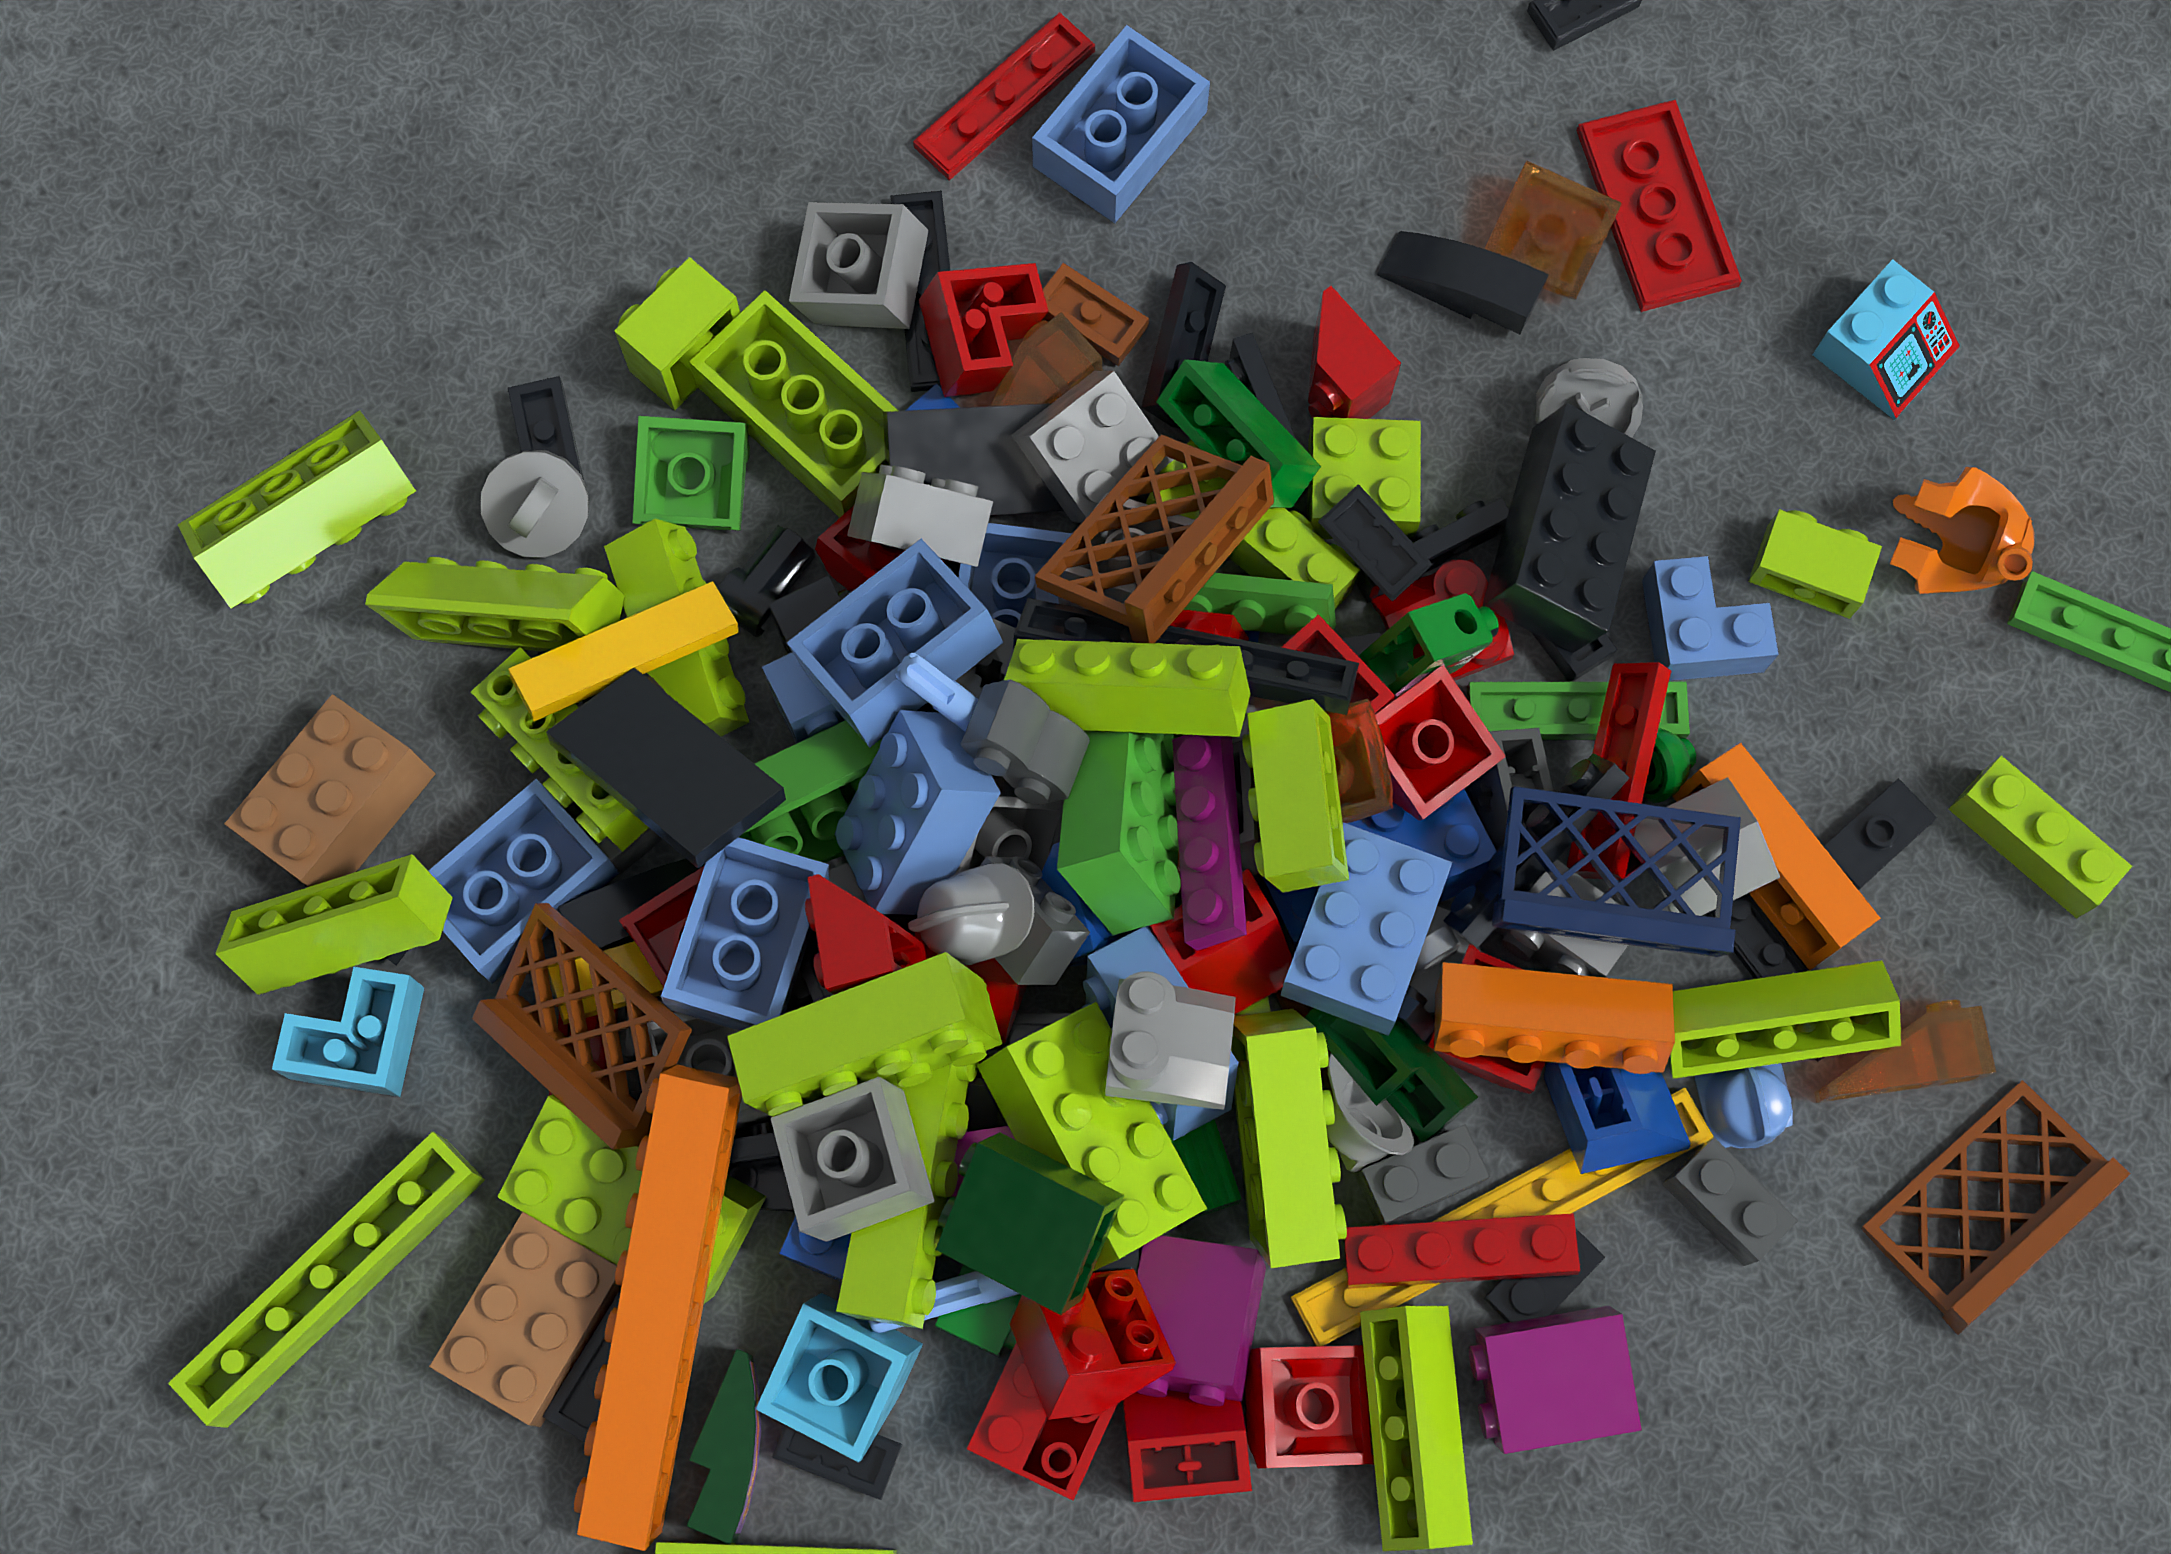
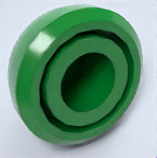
M1658 728L1643 795L1645 800L1653 803L1663 802L1674 796L1686 782L1690 768L1696 763V751L1688 739L1679 738L1672 732Z

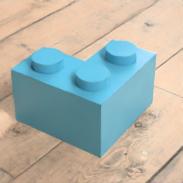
M353 967L341 1022L285 1013L272 1070L290 1080L400 1097L424 987L410 975Z

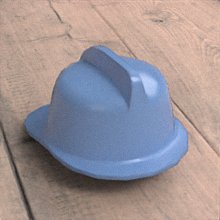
M1781 1063L1695 1075V1083L1704 1121L1713 1136L1725 1148L1730 1146L1736 1148L1760 1147L1772 1142L1786 1127L1793 1125L1791 1097Z

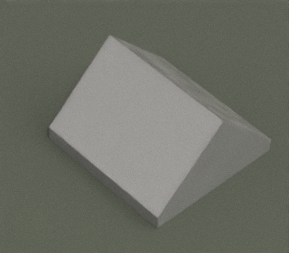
M1728 777L1668 806L1669 808L1741 817L1733 900L1780 878L1757 819ZM1643 819L1636 826L1634 838L1649 857L1673 840L1658 820ZM1674 823L1681 833L1691 826L1689 824ZM1701 826L1686 838L1706 865L1722 853L1724 829ZM1678 845L1655 862L1656 866L1675 889L1698 872ZM1718 865L1716 868L1712 870L1713 874L1717 877L1718 880L1720 874V865ZM1652 878V880H1653L1655 886L1657 887V889H1658V891H1659V893H1660L1662 899H1664L1665 897H1667V895H1666V894L1663 892V890L1659 887V885L1656 883V881ZM1704 878L1680 895L1695 915L1702 916L1716 909L1717 895ZM1672 902L1666 906L1669 912L1680 913Z

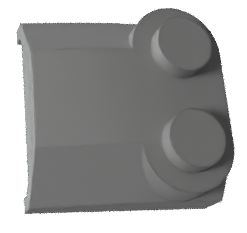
M1148 971L1137 972L1126 979H1119L1105 1096L1224 1110L1236 997L1174 986L1162 975Z

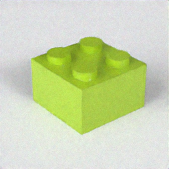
M689 257L679 268L673 267L666 271L657 282L655 291L641 305L635 304L627 309L620 318L618 327L614 332L629 371L675 411L698 388L689 361L741 312L736 296Z
M1313 417L1308 438V453L1321 465V468L1308 484L1307 520L1311 523L1314 533L1322 539H1333L1318 521L1359 484L1402 532L1411 539L1417 533L1421 520V421Z

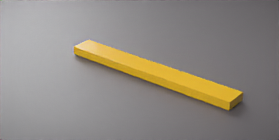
M1683 1088L1671 1094V1097L1691 1143L1688 1150L1580 1174L1570 1148L1433 1222L1570 1214L1699 1146L1714 1136L1687 1089ZM1346 1268L1291 1296L1290 1299L1315 1346H1325L1360 1327L1361 1311L1398 1307L1441 1283L1348 1289Z

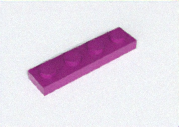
M1183 735L1172 740L1184 942L1197 951L1247 935L1233 741L1231 736Z

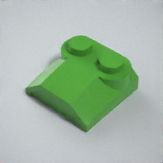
M638 416L632 524L644 525L656 518L685 528L741 531L746 464L750 456L748 424L742 422Z

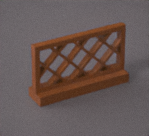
M1161 434L1035 575L1037 588L1128 626L1131 640L1134 642L1154 644L1273 505L1274 496L1270 464L1250 456L1243 465H1239ZM1165 457L1186 465L1185 469L1155 475L1154 469ZM1218 477L1228 481L1222 489L1201 493L1198 484L1200 481ZM1191 484L1194 495L1162 502L1160 490ZM1153 492L1155 504L1124 510L1123 504L1130 497ZM1199 511V516L1192 524L1170 529L1167 517ZM1160 519L1163 531L1131 538L1128 526ZM1122 528L1123 540L1092 546L1091 540L1099 532ZM1167 546L1168 552L1160 561L1138 565L1135 553ZM1129 555L1131 567L1099 574L1096 562ZM1090 564L1093 575L1071 581L1060 577L1067 568ZM1136 583V589L1124 601V604L1104 596L1103 590Z
M535 903L495 999L480 1000L472 1018L612 1150L639 1146L642 1138L645 1135L649 1136L653 1114L647 1112L646 1101L651 1083L655 1078L660 1077V1073L677 1064L692 1031L687 1024L549 903ZM546 928L553 932L557 952L556 957L549 959L545 958L542 942ZM583 958L589 964L593 988L583 991L580 990L575 962L576 959ZM559 965L564 996L553 999L547 968ZM529 973H531L537 1003L535 1005H531L526 999L518 995L524 979ZM617 989L625 996L629 1020L616 1023L611 991ZM594 996L600 1028L588 1031L582 999ZM566 1004L572 1036L566 1037L558 1029L554 1007ZM655 1022L668 1034L657 1056L652 1054L647 1023ZM631 1028L636 1061L624 1064L618 1031ZM602 1036L607 1069L604 1070L593 1061L590 1039ZM634 1069L639 1071L642 1088L638 1101L629 1094L626 1072Z
M2022 1080L1865 1223L1861 1229L1883 1254L1944 1314L1942 1318L1959 1335L2109 1196L2131 1173L2114 1157L2107 1161ZM2020 1099L2038 1117V1136L2007 1134L2006 1112ZM1998 1120V1133H1984ZM2048 1127H2049L2058 1137L2048 1136ZM1974 1141L1998 1143L1999 1172L1967 1170V1147ZM2007 1144L2039 1146L2040 1175L2009 1173ZM2049 1147L2070 1148L2087 1166L2075 1177L2050 1175ZM1958 1156V1170L1944 1169ZM1933 1178L1958 1180L1959 1209L1927 1207V1184ZM1968 1181L1999 1182L2000 1212L1968 1210ZM2009 1183L2040 1185L2041 1209L2035 1214L2010 1212ZM2050 1185L2064 1186L2055 1196L2051 1198ZM1918 1193V1207L1904 1206ZM1893 1215L1917 1216L1919 1246L1897 1245L1880 1227ZM1927 1217L1959 1219L1960 1249L1928 1247ZM1969 1220L2001 1222V1246L1995 1251L1971 1250ZM2010 1222L2024 1223L2011 1235ZM1908 1256H1919V1267ZM1928 1257L1960 1259L1961 1283L1948 1295L1929 1278ZM1970 1259L1984 1260L1970 1273Z

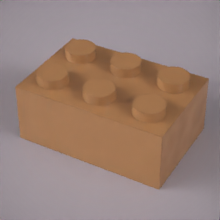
M332 694L224 824L306 887H310L356 872L436 773L409 747Z
M522 1212L429 1367L527 1425L541 1427L546 1420L542 1416L622 1287L615 1284L617 1265Z

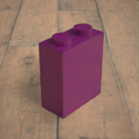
M1161 1235L1143 1245L1137 1276L1176 1364L1172 1371L1137 1391L1138 1393L1152 1397H1166L1168 1390L1189 1393L1190 1400L1209 1406H1223L1224 1399L1242 1401L1266 1272V1265L1258 1249Z
M1611 1306L1474 1328L1477 1345L1469 1346V1360L1475 1381L1483 1380L1486 1403L1478 1404L1480 1425L1484 1438H1493L1494 1444L1503 1454L1642 1431L1623 1314Z

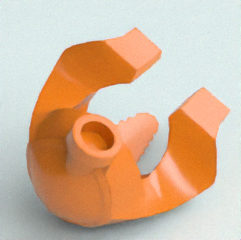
M1965 467L1957 481L1939 484L1924 479L1918 495L1910 496L1909 494L1898 495L1893 499V507L1900 514H1905L1908 519H1913L1916 524L1920 523L1923 528H1928L1932 533H1936L1943 542L1939 554L1936 549L1900 537L1890 564L1906 570L1916 579L1915 590L1918 593L1961 592L1984 589L1999 584L2002 585L2008 580H2021L2031 572L2033 564L2031 554L2034 548V529L2031 517L2028 516L2021 503L2003 484L1976 467Z

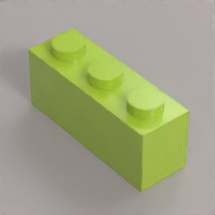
M1314 699L1247 713L1249 733L1243 735L1242 745L1246 762L1250 768H1253L1255 787L1249 789L1248 801L1253 819L1259 822L1261 842L1255 843L1254 857L1259 874L1265 877L1282 893L1349 880L1330 716Z
M2002 755L1983 769L1948 808V810L2076 919L2098 907L2132 868L2131 864Z

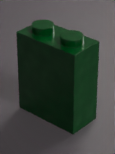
M1001 1132L978 1143H973L965 1153L960 1164L959 1175L963 1176L964 1179L958 1194L948 1200L940 1214L938 1228L942 1229L943 1232L935 1250L1062 1315L1082 1300L1124 1195Z

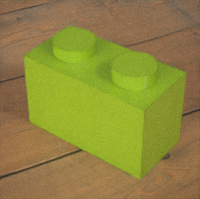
M1779 509L1767 525L1748 582L1850 619L1864 603L1882 546L1869 542L1868 538L1858 531L1851 529L1836 530L1819 524L1808 513L1797 510L1786 512Z

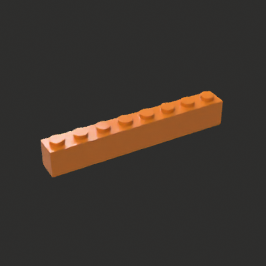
M677 1064L660 1073V1077L655 1078L649 1088L646 1110L648 1113L653 1114L649 1136L645 1135L642 1138L636 1156V1169L642 1171L639 1193L632 1195L625 1218L626 1227L632 1229L628 1250L622 1252L615 1273V1284L622 1286L618 1307H614L610 1312L605 1328V1342L611 1343L608 1364H603L598 1373L594 1390L595 1399L601 1400L598 1420H594L590 1425L584 1444V1455L591 1457L587 1477L582 1478L574 1500V1512L580 1513L577 1535L645 1551L662 1533L742 1097L737 1077Z

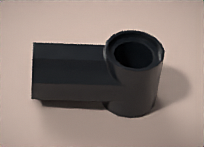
M777 525L744 568L738 567L732 570L717 588L738 625L755 637L761 636L765 631L761 627L771 615L768 604L785 596L816 557L815 552L798 534L789 528Z

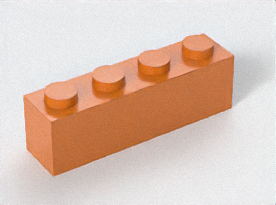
M1739 743L1698 770L1680 787L1673 798L1678 802L1727 777L1757 819L1780 875L1779 879L1749 894L1806 967L1811 970L1881 918L1773 784L1760 765L1742 743Z
M1442 963L1435 991L1434 1051L1451 1052L1456 1056L1466 1058L1478 1055L1504 1057L1519 1063L1535 1061L1566 1063L1571 1067L1580 1069L1594 1066L1625 1069L1634 1074L1663 1073L1675 1044L1672 984Z

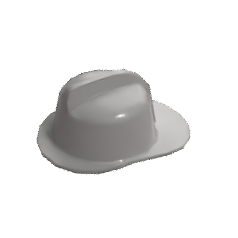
M1005 863L986 864L938 881L926 889L919 902L917 919L908 923V929L920 933L921 939L927 948L939 955L947 952L963 965H972L1006 955L1022 944L1028 936L1033 923L1034 897L1029 882L1018 869Z
M1331 1053L1328 1062V1076L1333 1093L1335 1121L1333 1125L1326 1126L1329 1142L1338 1150L1346 1169L1351 1172H1357L1366 1165L1383 1160L1389 1154L1404 1155L1412 1150L1414 1139L1406 1122L1387 1100L1376 1106Z

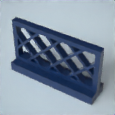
M1513 786L1510 788L1498 902L1494 904L1492 927L1712 957L1731 954L1734 952L1736 931L1735 929H1730L1741 817ZM1524 802L1545 805L1559 823L1558 826L1537 842L1521 823ZM1560 807L1578 810L1567 817ZM1587 811L1601 812L1616 831L1595 849L1591 848L1572 824ZM1617 815L1634 818L1624 825ZM1643 819L1658 820L1673 839L1651 857L1648 856L1629 831ZM1674 823L1689 824L1691 826L1681 833ZM1701 826L1724 829L1722 853L1706 865L1686 838ZM1562 830H1565L1584 854V857L1561 874L1540 847ZM1621 837L1641 862V865L1618 882L1598 855ZM1521 839L1528 849L1518 856L1519 840ZM1678 845L1698 872L1675 889L1656 866L1655 862ZM1533 854L1553 881L1538 893L1514 890L1516 867ZM1588 862L1592 864L1610 887L1608 891L1595 901L1581 900L1566 881ZM1718 865H1720L1719 880L1712 872ZM1645 870L1648 871L1667 895V897L1651 909L1638 907L1623 888ZM1702 878L1717 895L1715 918L1695 915L1680 896ZM1556 887H1559L1566 897L1547 894ZM1615 894L1623 905L1604 902ZM1672 902L1680 913L1662 911V909Z

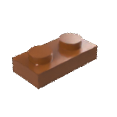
M1062 263L1043 288L1049 310L1044 318L1117 366L1122 363L1149 326L1148 317L1065 263Z

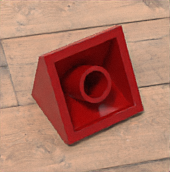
M1444 665L1430 672L1358 726L1356 732L1366 782L1419 821L1425 819L1506 757Z

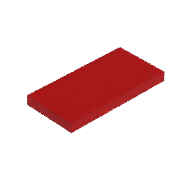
M1676 100L1578 124L1576 131L1640 311L1643 312L1739 287L1742 282Z

